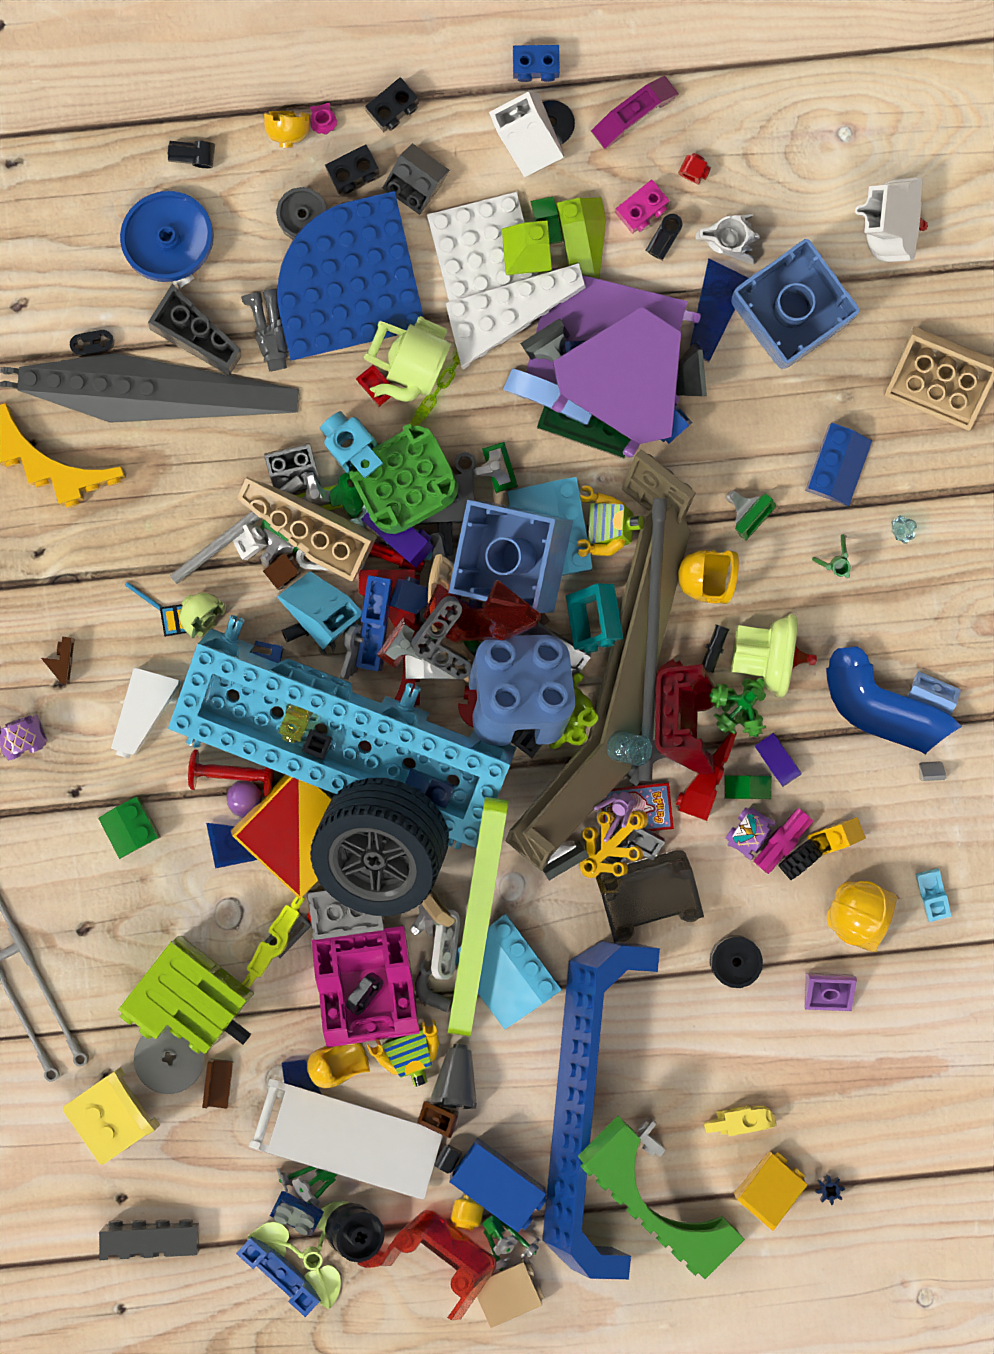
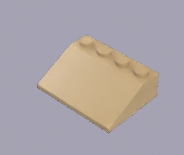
M913 326L884 396L970 431L994 381V359Z

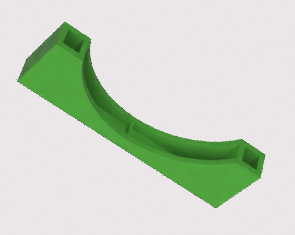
M617 1116L578 1155L583 1163L580 1167L589 1176L594 1174L598 1178L596 1182L605 1191L609 1188L613 1192L611 1196L618 1204L622 1205L625 1203L628 1206L627 1212L635 1220L638 1217L643 1220L641 1225L650 1234L654 1231L658 1235L656 1239L665 1248L669 1245L673 1249L671 1253L680 1262L684 1259L688 1263L686 1267L693 1275L696 1276L699 1273L706 1279L745 1239L723 1216L704 1222H680L661 1216L649 1208L639 1194L635 1179V1157L641 1139L621 1117Z

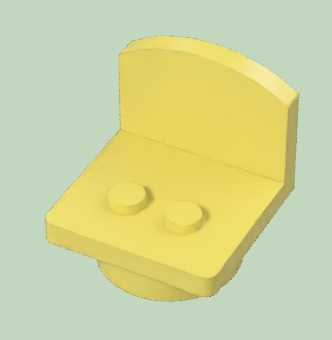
M121 1067L63 1107V1112L101 1165L110 1161L145 1135L148 1136L160 1126L155 1117L150 1119L137 1097L122 1077L126 1074Z

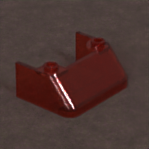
M495 580L483 608L471 609L458 599L462 607V613L445 637L452 642L494 639L504 641L538 626L541 614L499 580ZM437 584L422 617L427 620L443 598L456 596L448 593L449 591L441 584ZM454 605L452 607L447 606L446 609L447 611L454 610L455 607ZM441 622L433 623L439 630L442 629L443 624Z
M424 1210L396 1235L377 1264L380 1266H392L401 1252L411 1253L422 1243L457 1270L451 1279V1289L460 1297V1300L447 1318L450 1320H461L495 1271L496 1259L490 1252L433 1210Z

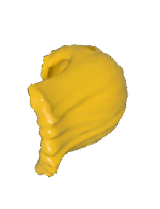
M361 1043L328 1048L326 1046L321 1047L311 1053L307 1062V1071L311 1080L316 1086L321 1088H332L357 1074L370 1072L368 1057Z

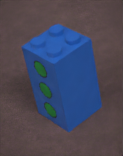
M479 1138L475 1140L450 1175L449 1182L516 1232H519L521 1228L525 1230L533 1220L532 1213L534 1210L537 1209L539 1211L547 1201L546 1189L543 1185Z

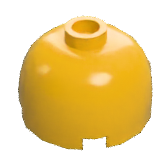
M269 111V114L264 113V129L266 134L272 141L279 142V147L292 148L293 143L301 142L306 138L310 127V114L301 112V117L294 114V111Z

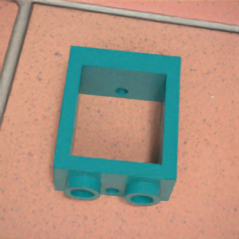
M597 583L566 595L574 650L594 653L598 651V647H611L615 645V641L623 639L614 584ZM597 601L602 634L591 637L586 604Z

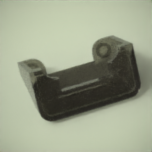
M682 850L657 855L654 860L646 858L626 864L628 871L623 876L601 872L596 877L614 943L629 940L635 933L634 927L675 915H679L680 919L686 922H694L704 917L693 870L686 853ZM617 867L619 873L622 872V867Z

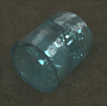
M617 731L610 737L607 751L610 758L614 761L642 766L648 762L651 756L652 745L645 736Z

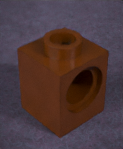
M283 554L263 572L276 589L280 590L300 574L297 570L300 565L292 555L288 558Z

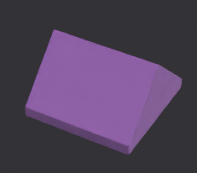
M806 973L805 1010L852 1011L857 978L854 975Z

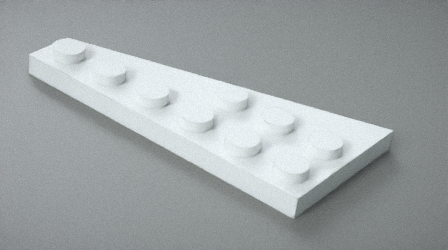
M579 263L446 303L462 369L464 370L470 366V363L478 357L481 358L486 355L487 351L496 345L504 343L531 325V322L538 317H543L549 313V310L559 303H564L585 289L586 286Z

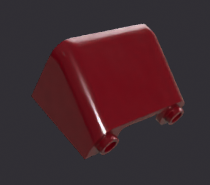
M703 664L668 667L661 670L656 679L655 747L661 755L698 774L715 773V761L711 753L704 751L702 739H697L698 712L707 711L714 706V702L710 700V693L715 686Z

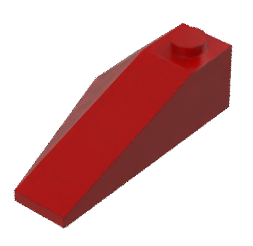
M730 732L712 754L715 761V773H697L685 788L684 793L679 792L675 805L679 806L678 811L705 821L708 820L717 794L715 788L722 779L724 773L723 766L728 761L737 732L735 734Z

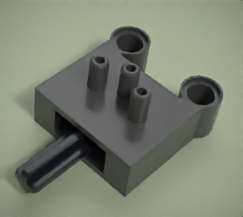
M462 452L455 458V468L460 474H455L459 487L458 494L453 503L442 511L416 524H438V532L444 536L448 556L453 555L452 523H463L467 500H474L473 469H475L476 462L474 456L469 452ZM462 458H468L472 461L469 469L465 470L459 467V461Z

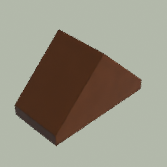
M424 1101L417 1123L445 1137L451 1138L459 1112Z

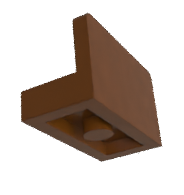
M210 1059L208 1061L202 1108H228L234 1061Z

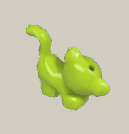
M576 673L573 676L575 707L563 736L556 742L549 744L551 749L559 748L566 742L580 746L587 740L585 726L592 727L598 720V715L594 711L591 700L578 689V685L584 677L582 673Z

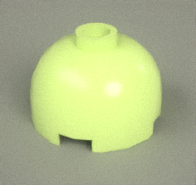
M203 592L194 596L189 595L182 602L179 616L181 625L193 639L196 635L201 638L217 625L214 620L219 614H225L226 606L219 598L209 593Z

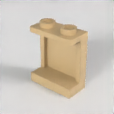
M524 1259L483 1279L479 1277L472 1280V1287L490 1328L542 1306L543 1291L539 1284L535 1286L532 1279L535 1276L530 1263L526 1264Z

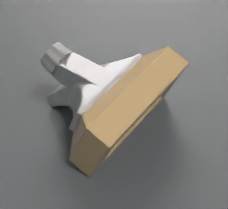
M431 890L427 899L418 905L419 915L410 927V930L413 934L418 935L425 929L428 936L433 937V925L450 927L456 920L436 893Z

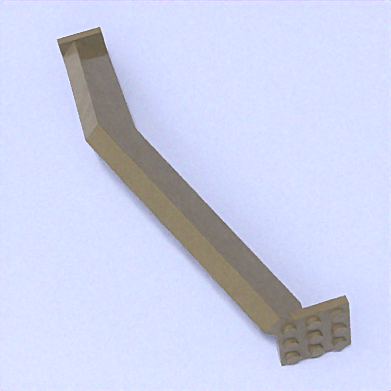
M642 449L633 459L622 490L649 512L643 517L644 527L639 532L619 612L623 639L615 641V645L610 648L595 708L598 720L590 728L587 742L513 825L505 840L540 871L546 867L553 853L594 810V807L611 792L632 768L643 718L653 498L667 499L657 663L678 583V571L684 559L690 535V529L685 521V516L696 492L687 483H683L674 476L671 470L664 468L652 455L645 453Z

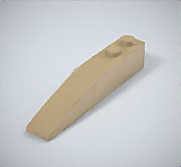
M246 477L237 497L239 501L258 517L266 520L271 525V528L285 536L290 544L304 552L309 560L352 582L369 556L378 536L325 508L249 477Z

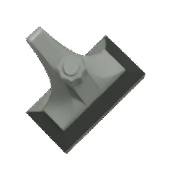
M559 318L520 344L531 360L535 358L537 360L547 359L553 363L554 360L563 356V346L570 334Z

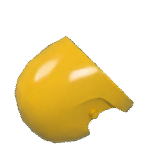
M705 549L688 554L682 560L678 571V583L683 593L697 601L728 604L733 597L738 578V553L730 550L718 553L716 550L709 552ZM731 562L730 580L725 591L726 576Z

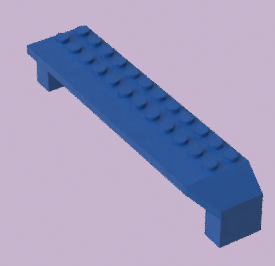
M601 941L569 960L542 1241L571 1270L590 1279L629 1280L631 1256L613 1247L593 1246L582 1232L587 1173L580 1167L583 1163L578 1155L590 1144L604 992L627 970L658 972L660 948L642 944Z

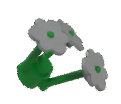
M308 1166L289 1175L286 1172L281 1173L280 1169L277 1168L276 1170L280 1178L279 1182L282 1183L285 1192H288L287 1185H290L289 1180L293 1179L292 1184L296 1188V1193L320 1212L321 1208L318 1207L320 1203L318 1198L336 1181L335 1177L338 1174L317 1169L315 1171L317 1176L307 1182L298 1176L317 1168ZM321 1180L324 1184L313 1196L311 1194V1186Z

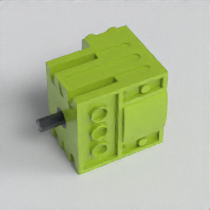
M178 936L169 943L118 1010L122 1013L120 1017L130 1025L135 1023L141 1027L139 1032L150 1040L151 1037L157 1039L171 1027L169 1031L179 1039L183 1037L189 1041L188 1046L198 1054L201 1052L206 1054L224 1032H227L242 1045L245 1044L252 1034L234 1021V1019L255 993L242 985L240 981L184 937Z

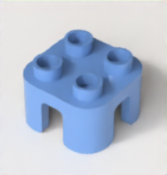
M551 635L496 636L486 639L479 645L469 675V689L477 690V702L472 718L474 731L479 739L492 746H507L510 744L516 730L536 729V744H551L559 740L566 730L575 707L571 660L567 646L560 639Z

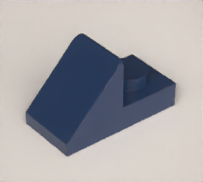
M413 768L410 769L405 782L429 797L435 805L445 809L455 787L454 784Z

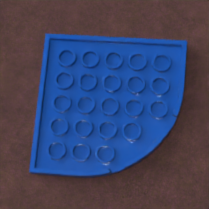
M395 191L348 201L331 207L308 222L291 242L283 258L277 284L279 315L291 361L372 342L377 332L379 321L407 331L410 324L415 326L418 317H424ZM387 331L384 339L397 336V334Z

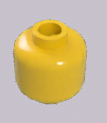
M464 1195L463 1199L459 1198L454 1201L451 1220L455 1223L456 1228L473 1231L474 1227H478L481 1224L484 1207L469 1196Z

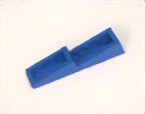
M368 575L361 622H363L361 638H364V642L359 644L357 668L373 671L383 670L392 579Z

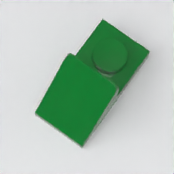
M548 197L530 201L534 222L548 221L550 245L562 243L558 211L554 198Z

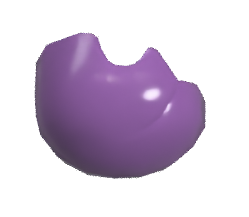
M250 781L235 782L230 786L227 793L229 809L234 815L241 818L262 802L260 789L255 783Z

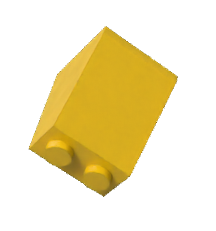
M769 1151L734 1191V1195L743 1206L774 1231L808 1184L803 1180L806 1176L796 1167L792 1170L786 1165L788 1160L779 1152L773 1154Z

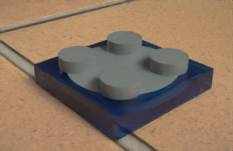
M281 1191L270 1216L280 1224H287L295 1228L302 1235L312 1236L324 1211L285 1191Z

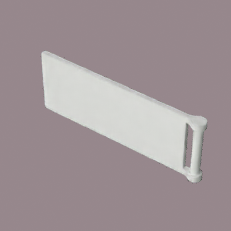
M269 1079L267 1085L269 1090L254 1139L250 1141L249 1148L421 1200L425 1198L442 1139L441 1134L420 1124ZM282 1090L285 1093L269 1145L262 1143L277 1092Z

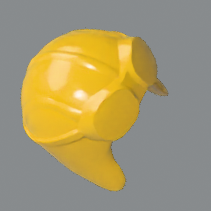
M869 881L844 882L836 890L835 898L828 909L827 924L845 943L867 951L878 952V946L888 931L894 915L896 902L900 898L895 893Z

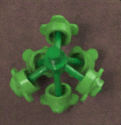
M744 679L742 682L744 689L741 695H737L734 689L728 688L727 684L720 685L717 683L716 689L712 688L710 693L711 702H714L716 708L721 706L724 711L720 716L717 713L714 715L718 720L716 725L720 730L725 733L731 731L735 734V726L741 724L745 729L743 733H748L749 737H758L759 734H763L762 729L766 728L763 725V717L758 714L756 709L752 708L757 700L763 701L766 697L763 689L765 685L763 679ZM737 702L738 707L731 714L727 713L730 707H733Z

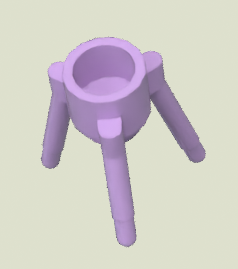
M622 792L619 795L613 793L610 798L594 807V810L597 811L613 802L612 809L617 815L604 837V842L609 840L623 816L622 827H626L632 809L637 803L631 794L627 792Z

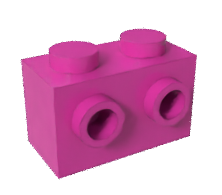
M651 179L616 208L615 214L632 234L637 230L640 233L650 225L648 222L654 216L659 218L668 210L669 199Z

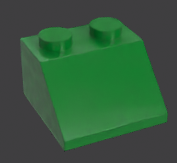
M140 796L132 798L98 818L119 859L161 838Z

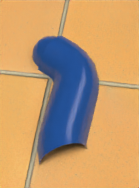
M838 648L833 652L829 661V668H826L831 699L839 713L853 726L866 733L920 751L925 755L940 741L962 727L953 717L936 707L878 687L874 681L873 664L869 663L868 656L861 648Z

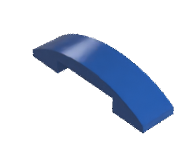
M251 1236L236 1253L252 1269L257 1266L290 1297L288 1302L304 1317L321 1301L306 1278L287 1259L262 1241Z

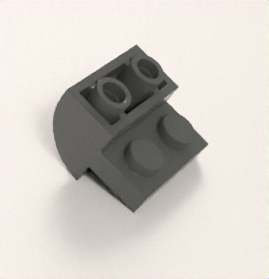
M310 442L264 453L273 487L280 489L298 475L304 482V485L297 491L307 489L306 474L311 472L314 473L316 480L321 486Z

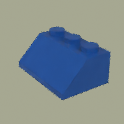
M831 422L826 430L805 491L849 506L872 440L854 430Z

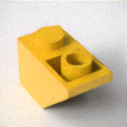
M858 817L807 835L808 840L811 839L823 853L822 855L852 846L866 839Z

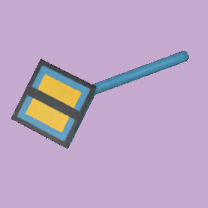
M125 583L126 587L160 610L164 637L187 633L179 619L182 604L162 607L130 583Z

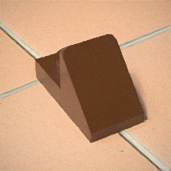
M62 637V642L58 641L57 655H60L59 660L41 658L60 683L67 685L70 684L75 639L70 637Z

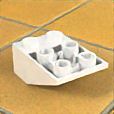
M527 92L489 112L498 135L524 177L565 158L539 93Z

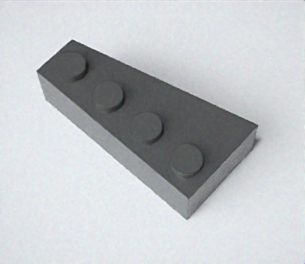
M171 284L148 321L149 329L230 376L241 358V349Z
M191 1219L179 1220V1223H170V1220H156V1224H146V1220H133L132 1224H123L122 1220H112L99 1231V1261L108 1260V1255H117L119 1259H129L130 1257H135L136 1254H140V1257L153 1258L158 1257L160 1252H164L165 1257L193 1256L199 1252V1223H193Z

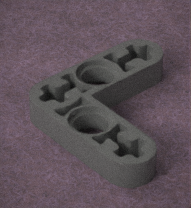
M447 596L439 602L414 636L411 646L418 657L454 678L464 679L471 672L472 667L469 660L441 643L462 613V607L458 599L453 596ZM454 605V610L447 611V606L452 607ZM441 622L443 627L440 631L433 632L431 631L432 624ZM425 642H426V644H427V647H426V648H425V647L419 648L418 645H419L420 643H421V644H425ZM439 652L448 653L447 658L443 661H437L436 655ZM452 661L459 666L464 665L465 668L457 670Z

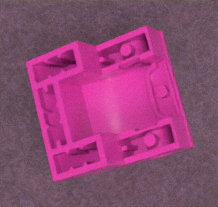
M404 926L311 940L315 981L320 998L322 1029L327 1048L374 1041L376 1039L381 1040L420 1034ZM373 972L383 980V986L366 1010L359 1015H355L346 1007V1002L367 974Z

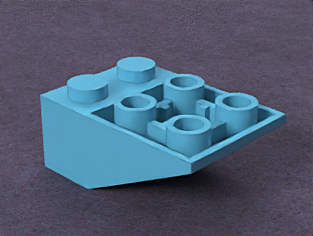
M310 571L277 596L322 649H325L362 617V611L349 596Z

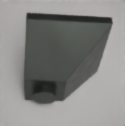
M693 343L678 362L677 396H707L703 349L698 343Z

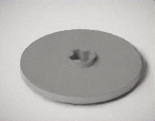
M171 1027L157 1039L151 1037L149 1040L142 1036L134 1052V1067L139 1079L151 1090L162 1094L179 1093L189 1088L200 1076L204 1065V1053L198 1054L188 1046L190 1042L185 1038L179 1039L169 1031ZM166 1052L176 1056L171 1066H168L167 1062L162 1061V1058L166 1057Z

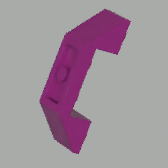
M666 76L660 77L646 84L610 111L591 132L605 150L623 137L627 129L657 107L662 108L678 96L679 93Z

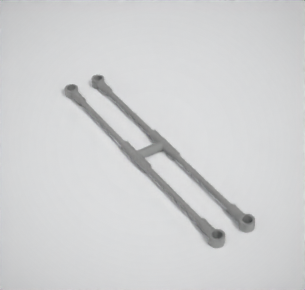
M0 899V912L15 944L0 951V962L20 952L26 965H29L67 1038L66 1042L74 1055V1064L80 1067L84 1066L88 1062V1055L82 1052L75 1037H72L34 964L33 956ZM0 966V982L38 1053L37 1057L45 1071V1079L53 1082L58 1079L59 1070L52 1066L46 1052H43ZM78 1055H82L84 1057V1063H79L77 1061ZM50 1070H53L55 1072V1078H50L48 1076V1072Z

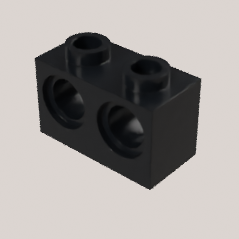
M400 77L365 106V110L384 133L388 129L392 131L400 124L399 120L404 115L410 116L418 109L419 99ZM399 95H406L409 100L405 104H399L396 98ZM383 109L391 112V115L386 119L378 116L379 112Z
M366 144L325 164L326 171L338 194L342 192L348 194L356 189V185L362 182L365 184L370 183L377 178L376 175L380 174L379 168ZM362 161H367L370 164L369 169L366 171L359 170L357 166ZM344 171L349 174V178L346 181H339L337 179V175L340 172Z

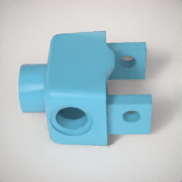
M339 411L321 425L320 430L327 437L324 441L326 448L347 474L351 471L353 464L366 479L383 465L381 460L371 450L378 445L376 440L358 418L351 417L348 420L343 412ZM348 439L354 440L351 446L347 448L342 447L344 441ZM364 460L369 461V463H370L369 467H368V468H362V467H361L362 461H364Z

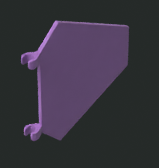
M640 307L553 361L560 395L554 402L552 409L559 413L564 409L567 401L570 400L631 439L623 450V455L628 458L634 456L640 444L672 437L681 331L645 308Z

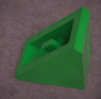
M725 775L724 799H771L772 776Z

